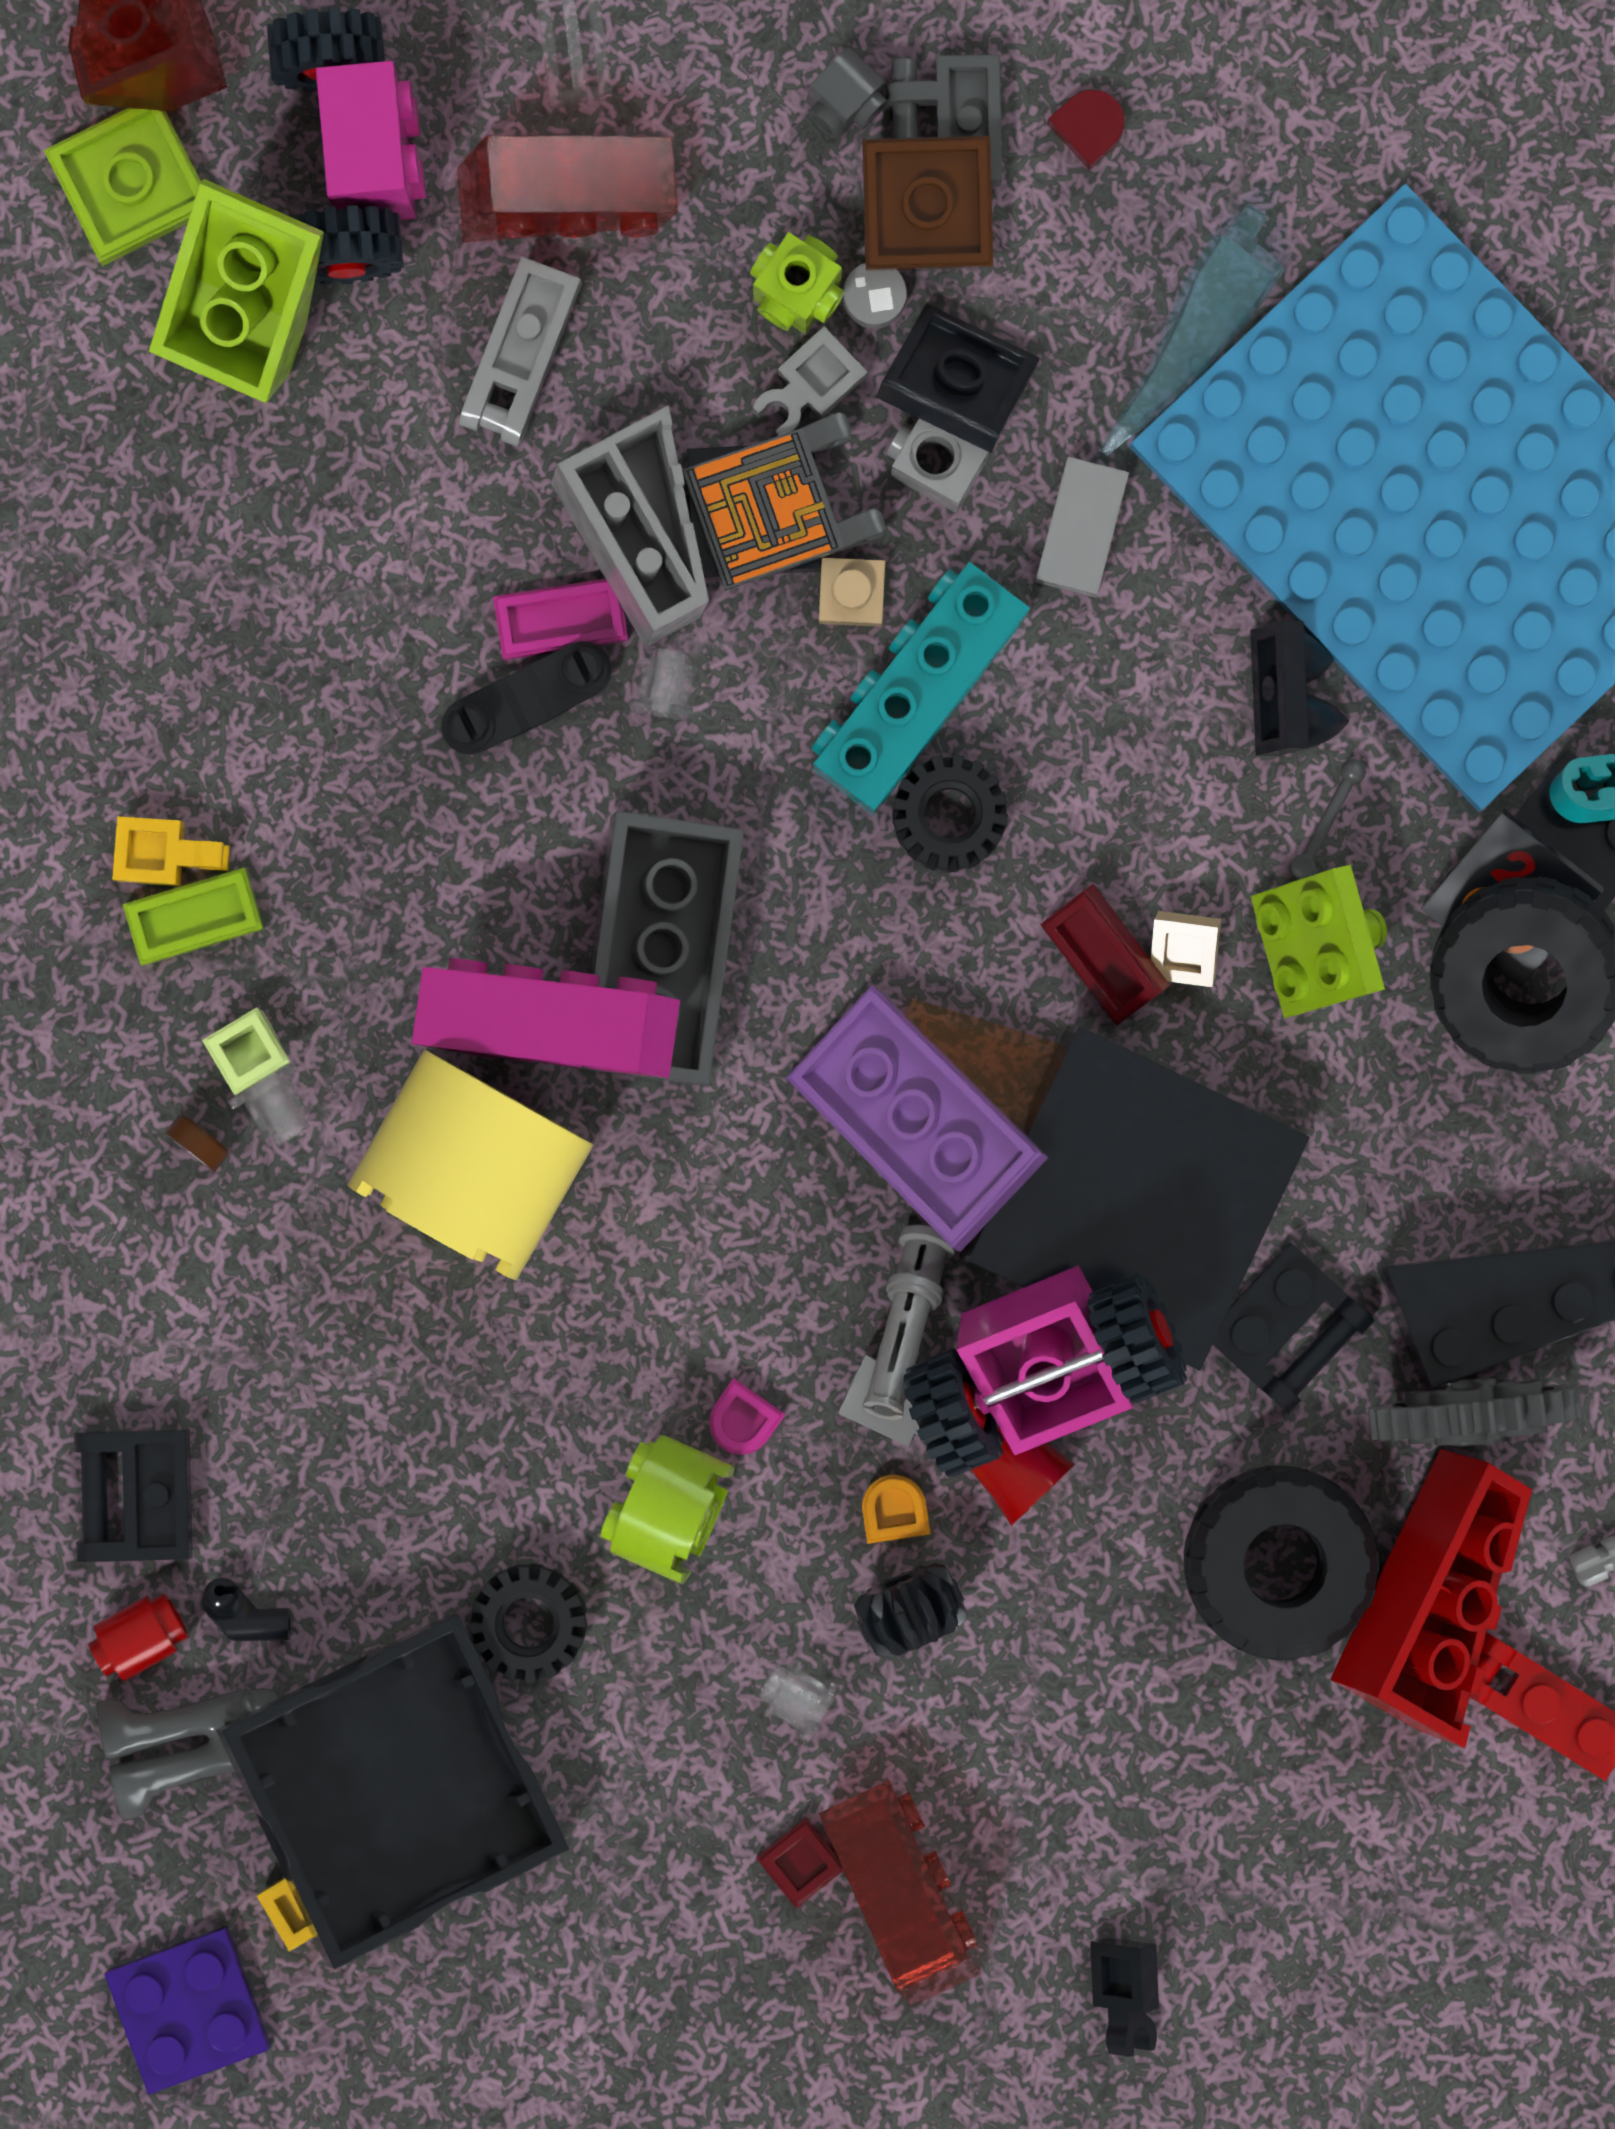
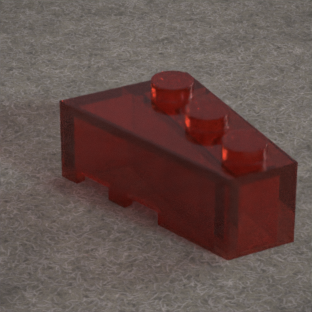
M486 135L457 167L463 243L554 235L576 238L591 236L597 232L620 230L621 235L624 237H646L657 234L659 232L658 227H662L678 213L672 137Z
M888 1780L820 1812V1818L895 1988L906 2002L913 2007L981 1975L970 1951L979 1946L972 1927L963 1909L953 1914L943 1893V1890L952 1886L944 1865L936 1850L925 1854L917 1837L916 1831L926 1826L911 1793L907 1792L898 1796L896 1789Z

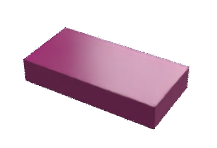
M606 579L493 596L503 661L551 654L580 641L592 642L598 646L629 641L624 610Z

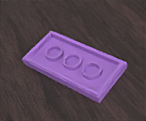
M873 985L868 988L786 1077L953 1249L959 1252L964 1249L1049 1158L881 990Z

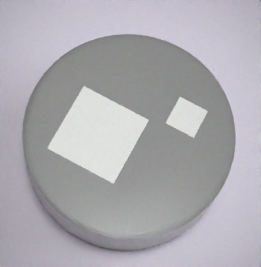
M864 263L856 267L845 281L844 306L848 315L857 324L871 329L883 328L895 322L902 314L906 304L907 290L905 281L897 270L866 271Z

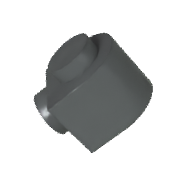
M848 47L809 85L806 103L811 109L808 111V114L815 125L833 139L839 134L843 136L854 123L864 129L880 114L888 102L882 95L887 86V81Z

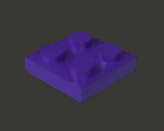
M228 1925L108 1969L104 1973L148 2095L268 2051L272 2046Z

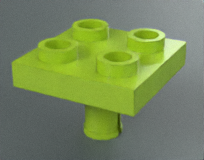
M1351 864L1333 868L1250 896L1256 915L1257 927L1262 937L1272 973L1274 989L1278 995L1284 1018L1385 990L1374 949L1382 947L1386 941V922L1383 916L1375 909L1363 910Z

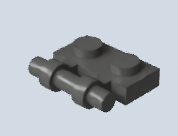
M1000 55L936 56V81H917V61L915 59L899 58L892 60V83L886 86V99L888 100L886 106L893 111V139L918 138V108L936 106L937 137L927 138L990 136L991 187H1000L1002 184Z

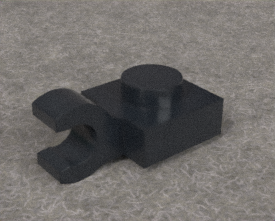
M1104 1938L1090 1942L1093 2006L1108 2008V2028L1106 2032L1108 2053L1131 2057L1134 2056V2049L1155 2050L1157 2031L1153 2020L1147 2016L1146 2012L1159 2009L1157 1945L1113 1938Z

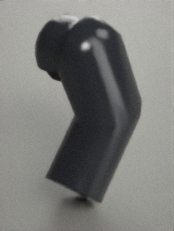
M216 1578L205 1587L202 1600L203 1609L207 1616L230 1640L236 1642L290 1640L291 1621L289 1608L257 1609L235 1582L229 1578Z

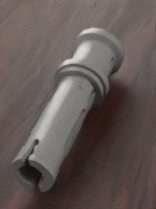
M908 1225L902 1229L899 1242L903 1247L899 1267L897 1274L889 1277L886 1287L887 1296L892 1301V1305L879 1346L868 1394L863 1403V1408L866 1412L882 1419L898 1420L903 1417L906 1400L904 1389L908 1388L904 1383V1375L907 1374L905 1370L915 1365L929 1312L936 1310L937 1306L941 1305L944 1291L940 1286L944 1266L946 1260L953 1257L955 1249L930 1226Z

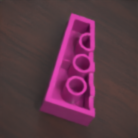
M449 958L448 970L422 967L411 1044L479 1057H498L515 1061L540 1062L575 1068L586 1066V1068L662 1078L670 1077L680 1000L657 995V982L618 977L617 989L599 987L600 976L564 970H561L560 982L543 981V969L505 964L504 974L499 976L487 974L488 963L459 958Z

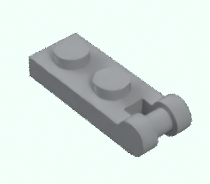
M521 256L464 403L459 425L476 432L481 427L500 433V441L520 447L582 285L580 278ZM495 386L516 393L510 410L490 403Z

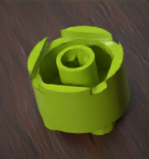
M661 1435L655 1443L650 1441L646 1444L641 1441L632 1456L626 1472V1477L633 1480L634 1483L627 1499L622 1504L615 1501L604 1521L600 1537L611 1542L610 1552L677 1583L684 1584L692 1571L681 1565L684 1560L687 1561L690 1553L701 1556L728 1493L727 1489L717 1485L720 1476L723 1478L733 1477L734 1465L665 1435Z

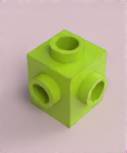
M788 232L779 247L772 242L768 243L750 271V275L756 278V281L753 283L754 301L760 304L757 311L777 327L788 331L793 326L805 335H807L817 319L825 324L845 294V291L839 288L842 267L835 263L838 255L825 243L811 235H806L802 241ZM791 267H795L809 276V279L803 285L795 286L790 284L785 276Z

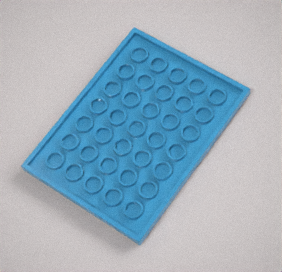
M1404 184L1130 443L1129 448L1295 621H1303L1304 630L1322 643L1334 657V662L1469 803L1480 812L1615 684V401L1431 209Z

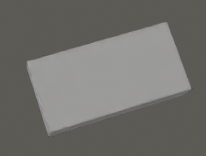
M1067 457L1035 580L1036 583L1097 597L1129 472Z

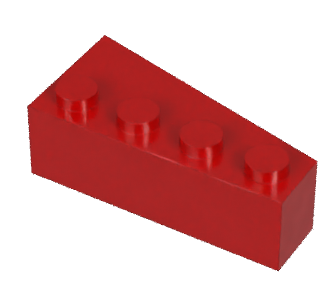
M1440 1449L1375 1584L1376 1592L1370 1608H1367L1358 1622L1359 1625L1353 1630L1330 1680L1410 1727L1465 1749L1471 1728L1470 1725L1463 1723L1471 1693L1478 1695L1480 1693L1486 1670L1478 1666L1487 1629L1496 1630L1502 1609V1606L1498 1605L1497 1590L1501 1574L1511 1572L1532 1489L1489 1462Z

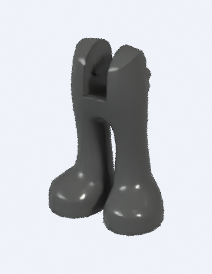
M261 1688L234 1691L190 1705L153 1713H134L120 1699H108L97 1702L99 1730L105 1757L108 1761L192 1736L206 1735L209 1738L206 1744L183 1752L111 1765L109 1768L110 1780L122 1820L127 1821L143 1815L153 1797L167 1789L198 1779L235 1772L216 1729L279 1699L276 1690Z

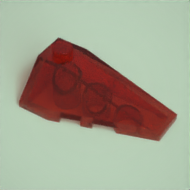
M79 0L77 26L70 27L68 47L80 95L87 105L171 112L227 88L215 38L201 0Z

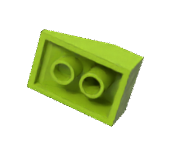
M203 179L198 187L148 352L267 403L291 372L308 320L324 232Z

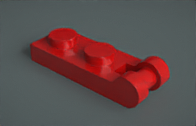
M1486 1632L1478 1663L1479 1667L1486 1670L1479 1695L1471 1693L1470 1698L1606 1782L1615 1767V1712ZM1502 1664L1516 1673L1503 1694L1489 1686Z

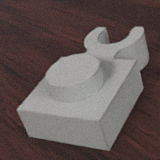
M823 326L778 368V375L788 385L784 389H772L761 394L755 401L753 413L759 418L772 406L783 407L789 416L787 421L776 430V437L799 428L801 413L807 407L820 419L825 417L867 378V371L830 331Z

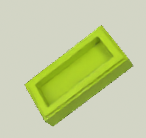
M246 868L237 869L122 904L141 966L265 930Z

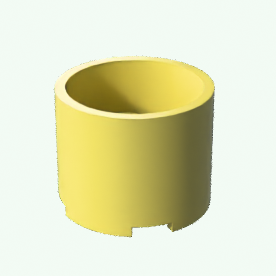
M424 1049L347 1186L364 1197L371 1195L375 1188L385 1195L380 1206L385 1208L388 1213L472 1260L475 1259L483 1262L488 1253L501 1259L496 1271L510 1279L518 1280L594 1144Z

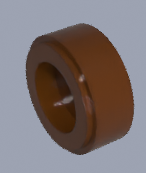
M178 1115L165 1131V1134L213 1172H216L229 1155L227 1153L228 1149L185 1115H182V1117Z

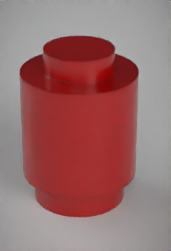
M163 1593L154 1599L147 1595L93 1625L97 1638L89 1642L88 1645L104 1675L107 1677L116 1672L125 1682L178 1652L177 1644L190 1638L171 1599L166 1593Z

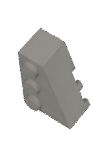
M669 405L558 463L551 481V485L645 648L699 619L709 602L693 522L691 523L683 488L685 484L681 464L678 463L671 430L673 424Z

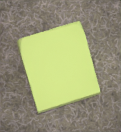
M257 1007L202 1040L235 1096L291 1063L264 1011Z

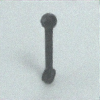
M1348 760L1342 765L1341 776L1343 779L1303 854L1294 857L1291 861L1290 872L1296 879H1303L1314 874L1316 869L1314 858L1353 785L1360 783L1365 778L1366 769L1359 760Z

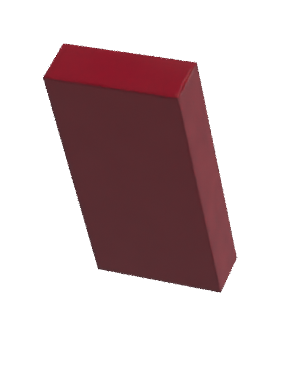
M1094 884L1086 888L1040 924L1116 1026L1171 986Z

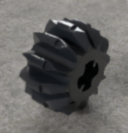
M936 1563L928 1566L921 1565L914 1570L902 1572L898 1576L884 1580L883 1583L869 1588L865 1594L859 1596L854 1604L859 1619L857 1623L864 1639L870 1644L876 1656L886 1658L893 1655L900 1656L908 1651L918 1650L926 1644L938 1641L942 1636L954 1632L956 1627L962 1625L968 1616L963 1603L965 1598L958 1582L955 1581V1578H952L945 1565Z

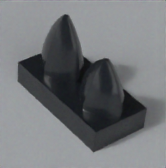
M1277 621L1251 629L1256 756H1279L1309 749L1329 741L1339 734L1348 724V718L1329 702L1306 692V684L1320 677L1333 663L1334 657L1317 638L1304 632L1303 621Z

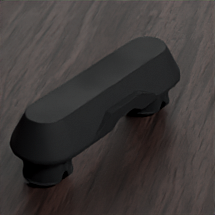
M580 641L570 644L528 665L522 670L497 680L454 702L447 708L442 717L441 730L443 738L450 748L461 754L473 755L524 734L602 692L611 680L612 666L610 658L603 648L592 642Z

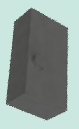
M616 811L610 817L589 974L600 976L599 987L617 989L618 977L657 982L656 994L679 999L680 1006L669 1078L586 1068V1066L576 1069L698 1086L709 1085L744 835L743 829Z

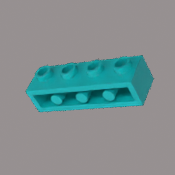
M968 562L959 575L952 569H949L943 575L927 598L935 605L921 625L913 619L907 622L888 648L897 655L882 675L874 669L866 675L850 697V700L858 705L843 726L833 719L811 748L819 756L813 763V771L872 816L880 809L1028 616L1030 607L971 562Z

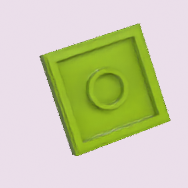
M157 94L43 150L102 266L188 223L201 180Z

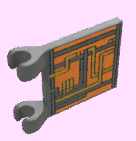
M844 413L827 416L803 428L682 469L724 591L848 548L874 542L884 536L886 525L882 513L878 509H870L836 523L812 453L845 445L850 441L852 429Z

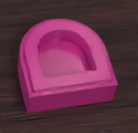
M733 1378L711 1411L709 1419L710 1432L715 1442L725 1451L738 1455L750 1454L765 1445L786 1414Z

